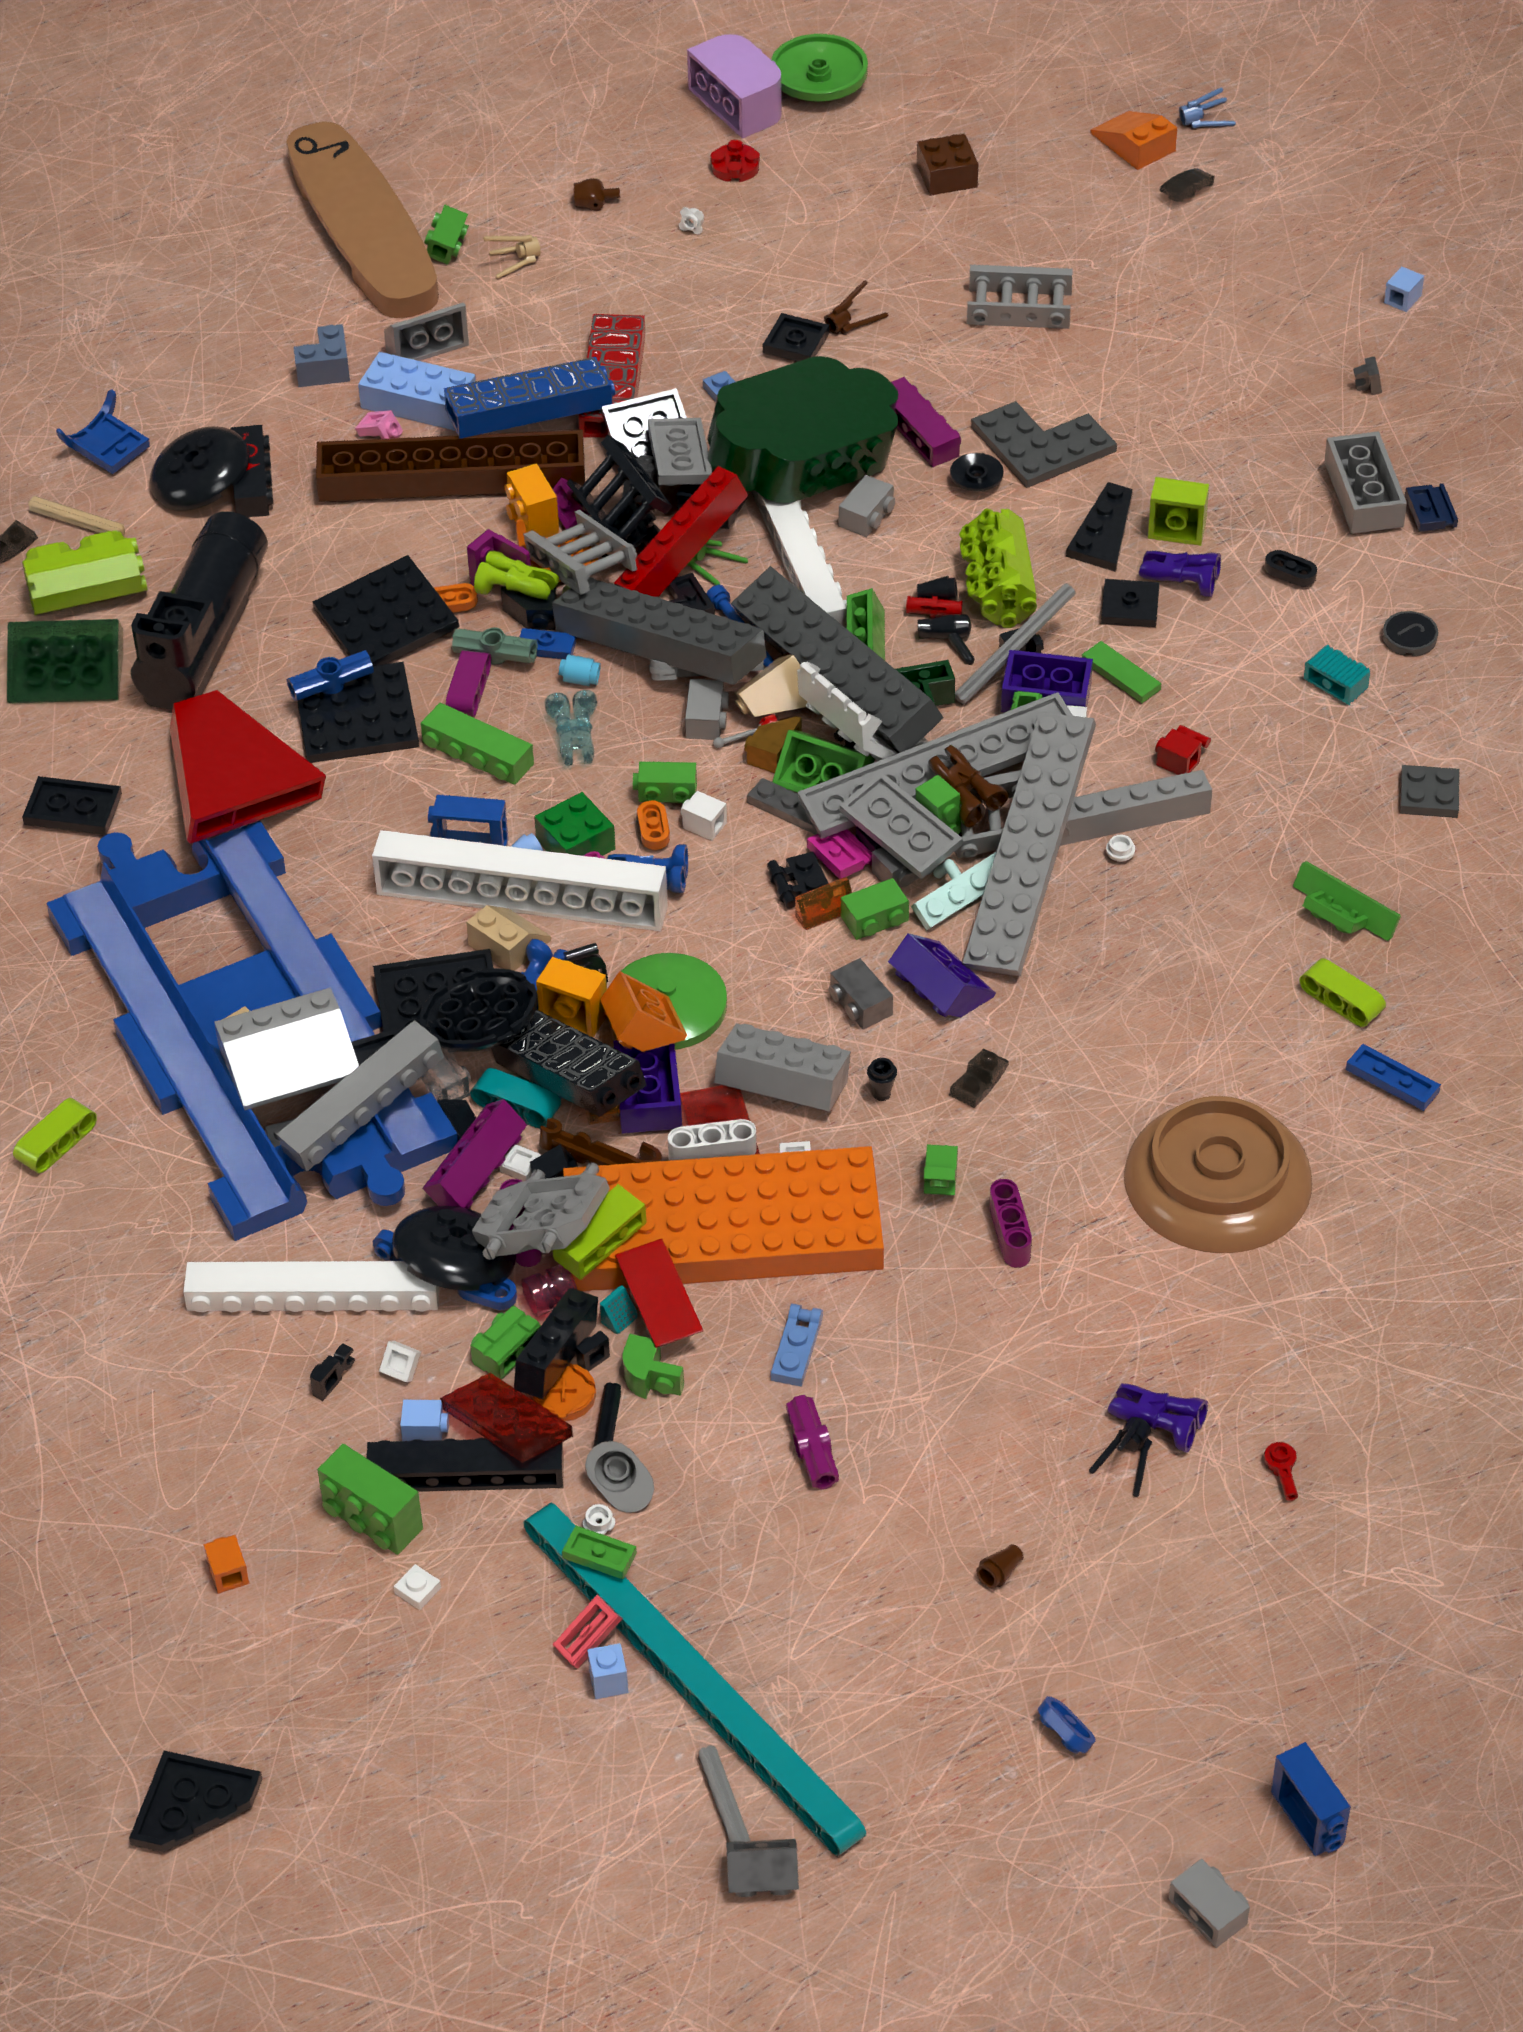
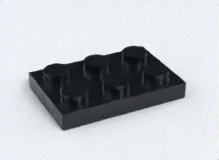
M38 776L22 816L23 823L30 826L107 835L122 795L121 786Z

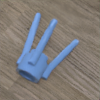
M1218 88L1196 100L1187 102L1185 106L1179 107V116L1184 126L1191 124L1192 129L1198 127L1234 126L1236 124L1235 121H1200L1204 117L1203 110L1227 101V98L1223 97L1200 105L1204 101L1222 93L1223 88Z

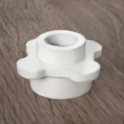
M682 208L680 211L682 218L679 228L682 231L689 230L695 234H700L703 231L701 226L704 222L703 212L696 208Z

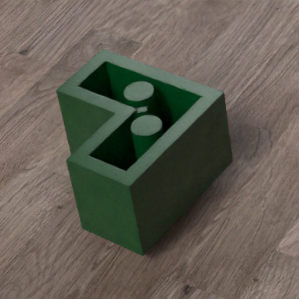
M949 660L896 668L900 674L931 698L936 706L955 703V677Z

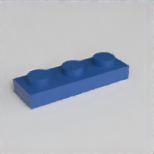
M1365 1044L1358 1048L1346 1064L1347 1071L1422 1111L1428 1107L1440 1092L1441 1084Z

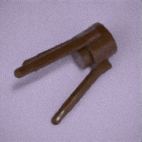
M866 280L857 286L832 312L824 317V322L829 324V330L832 333H837L841 330L846 334L852 329L888 317L889 314L885 312L851 324L849 323L851 315L847 309L853 304L852 300L868 284Z

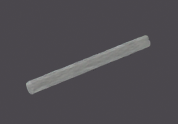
M1064 584L955 692V698L958 702L965 704L1007 663L1009 650L1019 651L1075 595V590L1069 584Z

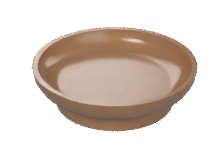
M1209 1096L1193 1099L1155 1118L1136 1137L1129 1151L1124 1171V1182L1130 1203L1140 1218L1151 1229L1178 1245L1210 1253L1244 1252L1276 1241L1299 1222L1309 1205L1312 1194V1174L1309 1160L1303 1146L1295 1135L1283 1123L1261 1107L1242 1099L1226 1096Z

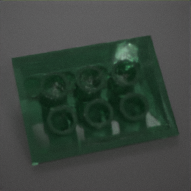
M119 619L8 622L7 703L119 700L123 664V627Z

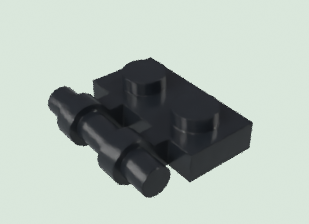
M813 851L786 858V868L779 866L776 860H771L767 863L769 879L771 883L776 885L777 896L781 902H784L787 908H794L798 899H802L805 907L833 899V891ZM793 880L795 886H792V885L788 884L787 882Z

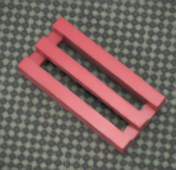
M596 1595L552 1645L572 1666L578 1669L588 1658L587 1649L597 1648L623 1618L602 1597ZM601 1608L602 1611L597 1615V1617L589 1625H586V1627L580 1632L579 1637L571 1644V1646L568 1649H566L565 1647L567 1646V1644L575 1637V1635Z

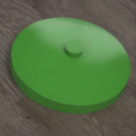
M808 34L793 38L777 48L771 58L781 71V91L794 98L806 101H831L848 96L864 84L868 74V60L865 52L851 40L831 34Z
M679 953L653 954L640 958L621 970V972L669 996L687 1034L684 1041L674 1043L675 1050L687 1048L704 1041L719 1028L725 1018L727 992L724 981L714 968L698 958Z

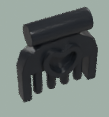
M596 943L563 953L564 959L573 964L590 970H597L598 972V969H600V973L606 975V982H608L606 964L599 955Z

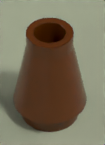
M1011 1544L1007 1548L982 1559L976 1570L981 1583L991 1589L1003 1586L1017 1565L1024 1559L1023 1552L1018 1546Z

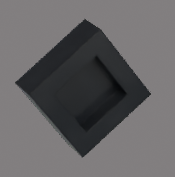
M601 1330L593 1336L583 1339L576 1347L577 1365L589 1372L610 1357L609 1338Z

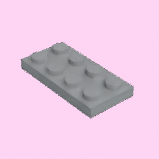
M701 418L648 419V432L658 485H702L712 473V469L707 459L708 449Z
M882 772L878 773L839 805L840 812L920 879L924 878L963 845V838Z

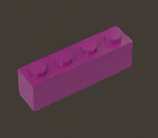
M905 377L892 381L891 383L898 390V400L895 407V413L898 417L896 429L932 468L959 457L961 437L958 431L951 428L944 416L939 415L932 407L930 401L925 400L918 392L916 386L911 385Z
M505 1099L487 1104L422 1189L438 1206H458L468 1209L474 1202L473 1196L476 1192L484 1188L490 1181L488 1176L491 1172L503 1164L506 1158L504 1155L521 1140L522 1136L520 1134L527 1124Z

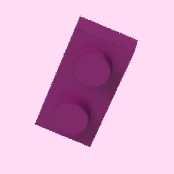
M561 478L553 487V491L557 496L558 518L567 530L578 525L575 511L581 510L588 516L590 514L583 505L571 496L573 491L567 485L568 480Z

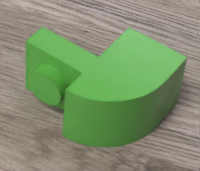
M927 1144L926 1166L924 1167V1194L955 1195L958 1146Z
M629 1334L623 1350V1371L625 1383L635 1395L647 1399L649 1391L652 1389L663 1394L681 1396L684 1388V1369L681 1366L660 1362L661 1348L655 1347L652 1338Z

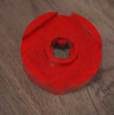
M731 140L727 145L717 148L710 155L712 173L720 180L731 182V178H739V182H743L755 177L759 172L760 153L751 146L743 144L740 140Z

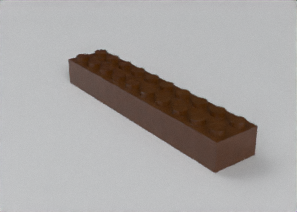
M583 430L480 434L461 439L456 435L317 442L316 483L319 502L506 493L504 486L508 484L507 472L536 463L552 489L561 478L571 479L582 486L585 483Z

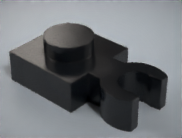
M343 1343L337 1348L333 1357L329 1355L321 1364L314 1367L310 1375L313 1396L324 1401L342 1380L341 1374L343 1371L348 1370L355 1362V1358L350 1356L354 1351L353 1348Z

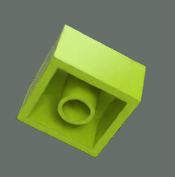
M1155 477L1150 499L1148 539L1201 546L1206 527L1209 484Z

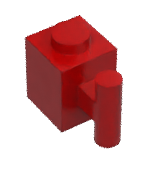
M1180 725L1177 730L1172 728L1165 738L1161 737L1156 744V765L1176 775L1192 772L1200 762L1201 746L1208 748L1211 738L1183 725Z

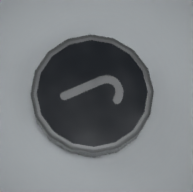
M1402 611L1391 615L1385 621L1383 641L1390 650L1397 654L1413 653L1412 656H1420L1429 653L1436 646L1439 634L1437 624L1423 613Z

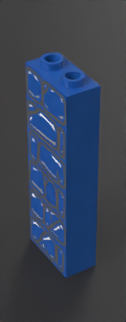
M596 357L444 388L445 410L460 439L599 410L602 406L612 404V396H615L614 383L612 380H608L605 366H601Z

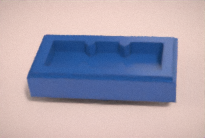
M522 628L520 634L521 638L537 640L538 657L566 659L568 654L573 655L577 641L575 636L563 632Z

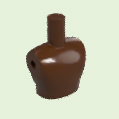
M591 178L574 183L575 207H585L598 211L604 206L605 199L620 198V188L605 189L602 181L599 179Z

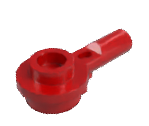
M1275 1442L1266 1448L1264 1461L1268 1468L1273 1471V1474L1280 1477L1286 1500L1292 1501L1298 1498L1292 1476V1467L1296 1463L1297 1454L1291 1445L1284 1442Z

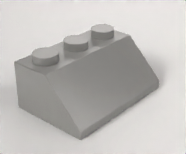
M463 302L390 325L384 329L386 351L388 354L421 361L469 346L466 305Z

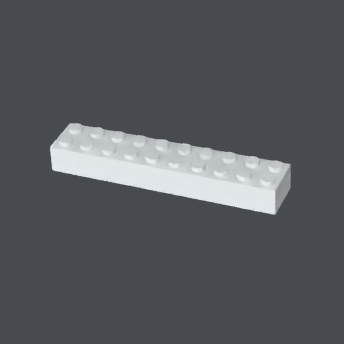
M380 830L372 854L377 895L475 908H484L486 905L509 908L515 913L661 931L668 907L666 866Z

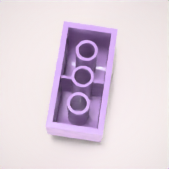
M721 35L687 49L688 89L742 139L771 127L780 120L782 115L780 68L748 39L739 35Z

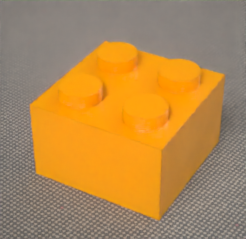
M537 463L507 472L508 484L504 487L509 499L506 510L510 520H515L516 522L522 519L525 523L526 533L533 530L545 538L560 533L557 496Z
M552 957L536 981L538 1010L594 1038L607 1017L600 1000L607 990L606 975L597 970H590L573 964L570 961Z

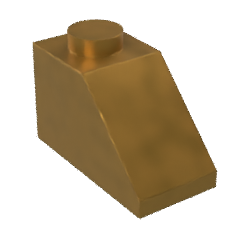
M795 716L759 726L752 736H748L745 742L744 751L747 752V764L775 773L788 729L802 732V718Z

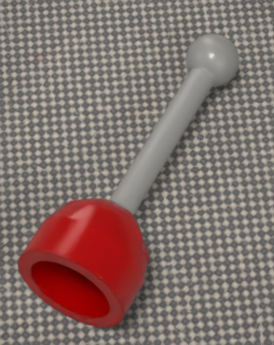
M775 714L762 718L759 726L778 721ZM757 728L723 739L717 737L713 740V745L715 748H722L726 743L752 736Z

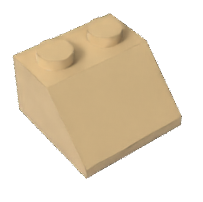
M486 905L466 922L469 946L477 951L490 949L492 961L504 969L515 971L528 960L526 947L532 939L541 940L546 944L551 941L550 935L509 908Z

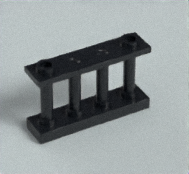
M607 435L601 442L607 450L605 454L607 457L582 486L571 479L567 481V485L573 491L571 496L586 508L595 521L626 541L650 511L654 512L657 509L667 514L673 506L623 443ZM614 464L618 465L617 475L599 496L594 499L590 492ZM626 480H630L631 484L629 486L631 488L606 515L602 509L603 506ZM638 495L642 496L643 504L624 526L618 530L614 523Z

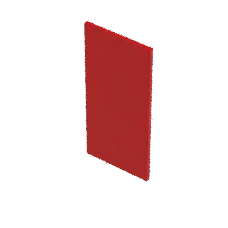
M662 1238L615 1254L656 1348L703 1332L701 1323Z

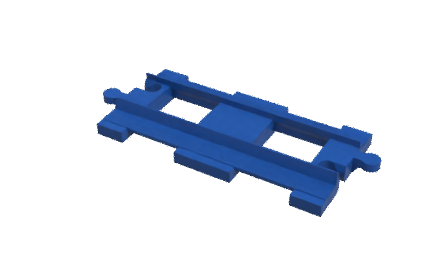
M261 821L242 826L211 839L206 838L193 843V856L203 869L196 874L178 872L177 865L171 855L164 849L136 859L132 841L128 835L117 832L105 835L100 839L97 846L102 863L100 881L47 902L51 922L71 956L92 949L128 1011L127 1014L113 1019L116 1035L162 1115L182 1107L184 1108L223 1175L222 1178L209 1182L208 1189L210 1199L234 1241L302 1214L307 1205V1198L300 1184L293 1176L305 1170L283 1152L281 1145L274 1148L252 1109L244 1110L218 1046L214 1022L228 1017L244 1006L252 1011L331 987L350 1040L353 1042L375 1035L373 1030L382 1027L379 1008L332 933L318 939L314 938L277 876L286 873L284 857ZM231 895L265 951L178 985L145 928ZM407 1088L390 1105L381 1109L366 1125L357 1129L343 1144L338 1145L319 1164L314 1165L308 1171L319 1173L328 1192L336 1199L368 1187L369 1197L375 1204L391 1206L401 1201L405 1195V1183L401 1172L449 1153L457 1144L458 1136L432 1092L414 1098L409 1088Z

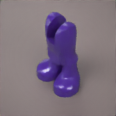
M1146 551L1138 574L1144 579L1154 581H1177L1180 583L1184 580L1193 581L1198 584L1201 595L1212 597L1215 579L1218 580L1220 575L1221 554L1209 552L1188 555V552L1174 554L1161 551Z
M1121 1383L1116 1392L1117 1397L1111 1400L1107 1409L1110 1414L1119 1419L1128 1421L1131 1417H1138L1145 1420L1154 1430L1158 1427L1171 1432L1175 1447L1179 1451L1188 1453L1193 1445L1196 1429H1201L1205 1422L1208 1401L1196 1397L1182 1398L1169 1396V1393H1156L1136 1385Z

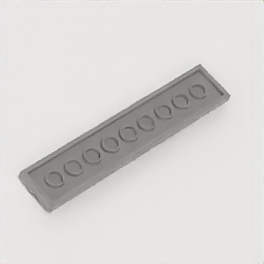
M1057 692L798 792V799L820 838L823 839L856 826L840 812L839 805L880 772L884 773L916 800L915 788L936 776L928 763L932 757L937 756L948 769L954 766L944 750L949 745L959 749L972 767L980 771L983 777L1025 760L1039 712L1073 715Z
M1039 712L962 962L963 965L971 970L1021 976L1096 727L1094 718Z

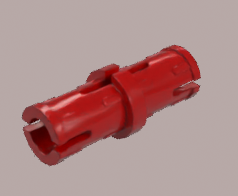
M907 596L906 613L928 614L931 618H935L937 615L962 614L963 601L938 599V596H932V599Z

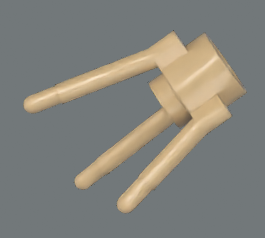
M531 234L526 236L483 237L484 241L519 242L516 243V246L489 252L491 256L517 252L519 258H524V260L496 275L497 279L527 264L535 263V257L541 255L539 241L537 237H532Z

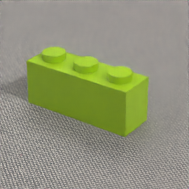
M619 1184L616 1185L611 1191H608L586 1229L566 1248L553 1250L554 1260L581 1280L647 1223L645 1204Z

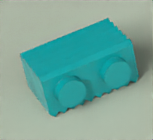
M1325 645L1305 663L1303 679L1350 705L1361 693L1368 689L1370 669L1360 662L1352 661L1351 657L1348 658L1340 650H1334L1333 647L1330 648L1329 645Z

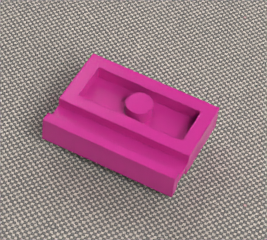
M848 829L823 839L820 838L819 834L807 838V848L811 852L813 851L815 856L839 879L864 869V865L868 863L872 865V852Z

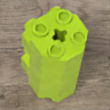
M986 508L969 524L964 525L959 533L960 538H962L960 541L962 558L970 563L966 569V575L968 576L966 579L967 592L969 597L980 603L982 616L996 625H1001L1004 628H1013L1037 609L1036 589L1024 521L1009 509H1001L1000 513Z
M114 530L84 537L80 541V547L77 550L69 548V545L64 542H56L29 549L22 565L34 615L148 591L145 576H140V573L145 571L141 555H135L139 553L136 537L126 538L123 537L121 532Z

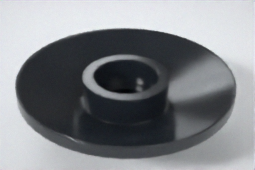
M983 453L963 455L957 458L950 468L952 481L957 486L969 491L992 489L1001 482L1004 474L1002 464L993 456Z

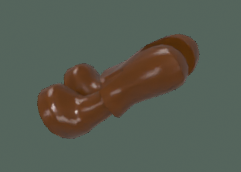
M949 745L944 750L953 763V767L948 769L937 756L932 757L928 763L935 775H939L960 793V820L965 827H974L985 816L984 805L988 810L996 811L1006 803L1009 793L1002 786L989 783L981 776L980 771L972 767L959 749ZM973 788L979 794L984 805L970 792Z

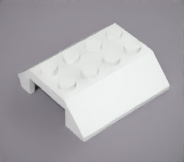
M808 661L800 664V669L797 670L799 695L807 701L805 706L818 715L821 713L823 715L821 720L832 728H839L838 734L849 742L854 741L856 743L854 748L863 755L869 756L871 753L873 758L880 761L898 754V752L875 734L882 723L879 718L871 714L867 715L865 711L852 702L838 688H835L832 683L819 674L820 668ZM923 737L914 747L929 741Z

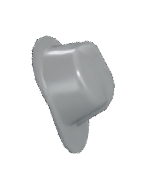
M615 1441L602 1442L592 1448L587 1455L586 1472L591 1482L608 1502L617 1510L627 1513L638 1512L645 1508L652 1500L654 1483L648 1469L634 1452L624 1444Z

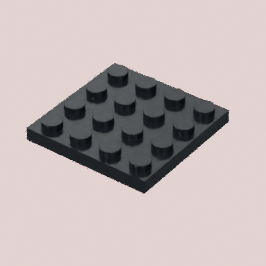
M409 555L312 601L314 610L348 656L366 650L373 666L387 664L460 627L456 616Z
M404 662L373 666L374 673L344 683L343 689L336 694L319 692L297 700L306 756L310 763L419 747Z
M490 949L373 966L383 1032L396 1028L399 1033L414 1020L420 1024L422 1006L428 997L443 984L449 987L461 981L460 976L477 970L493 969ZM441 1047L443 1054L457 1052Z

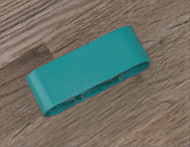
M487 1068L470 1091L473 1101L483 1108L489 1103L505 1099L527 1125L539 1129L541 1126L546 1127L547 1118H553L562 1103L559 1096L555 1093L494 1068Z

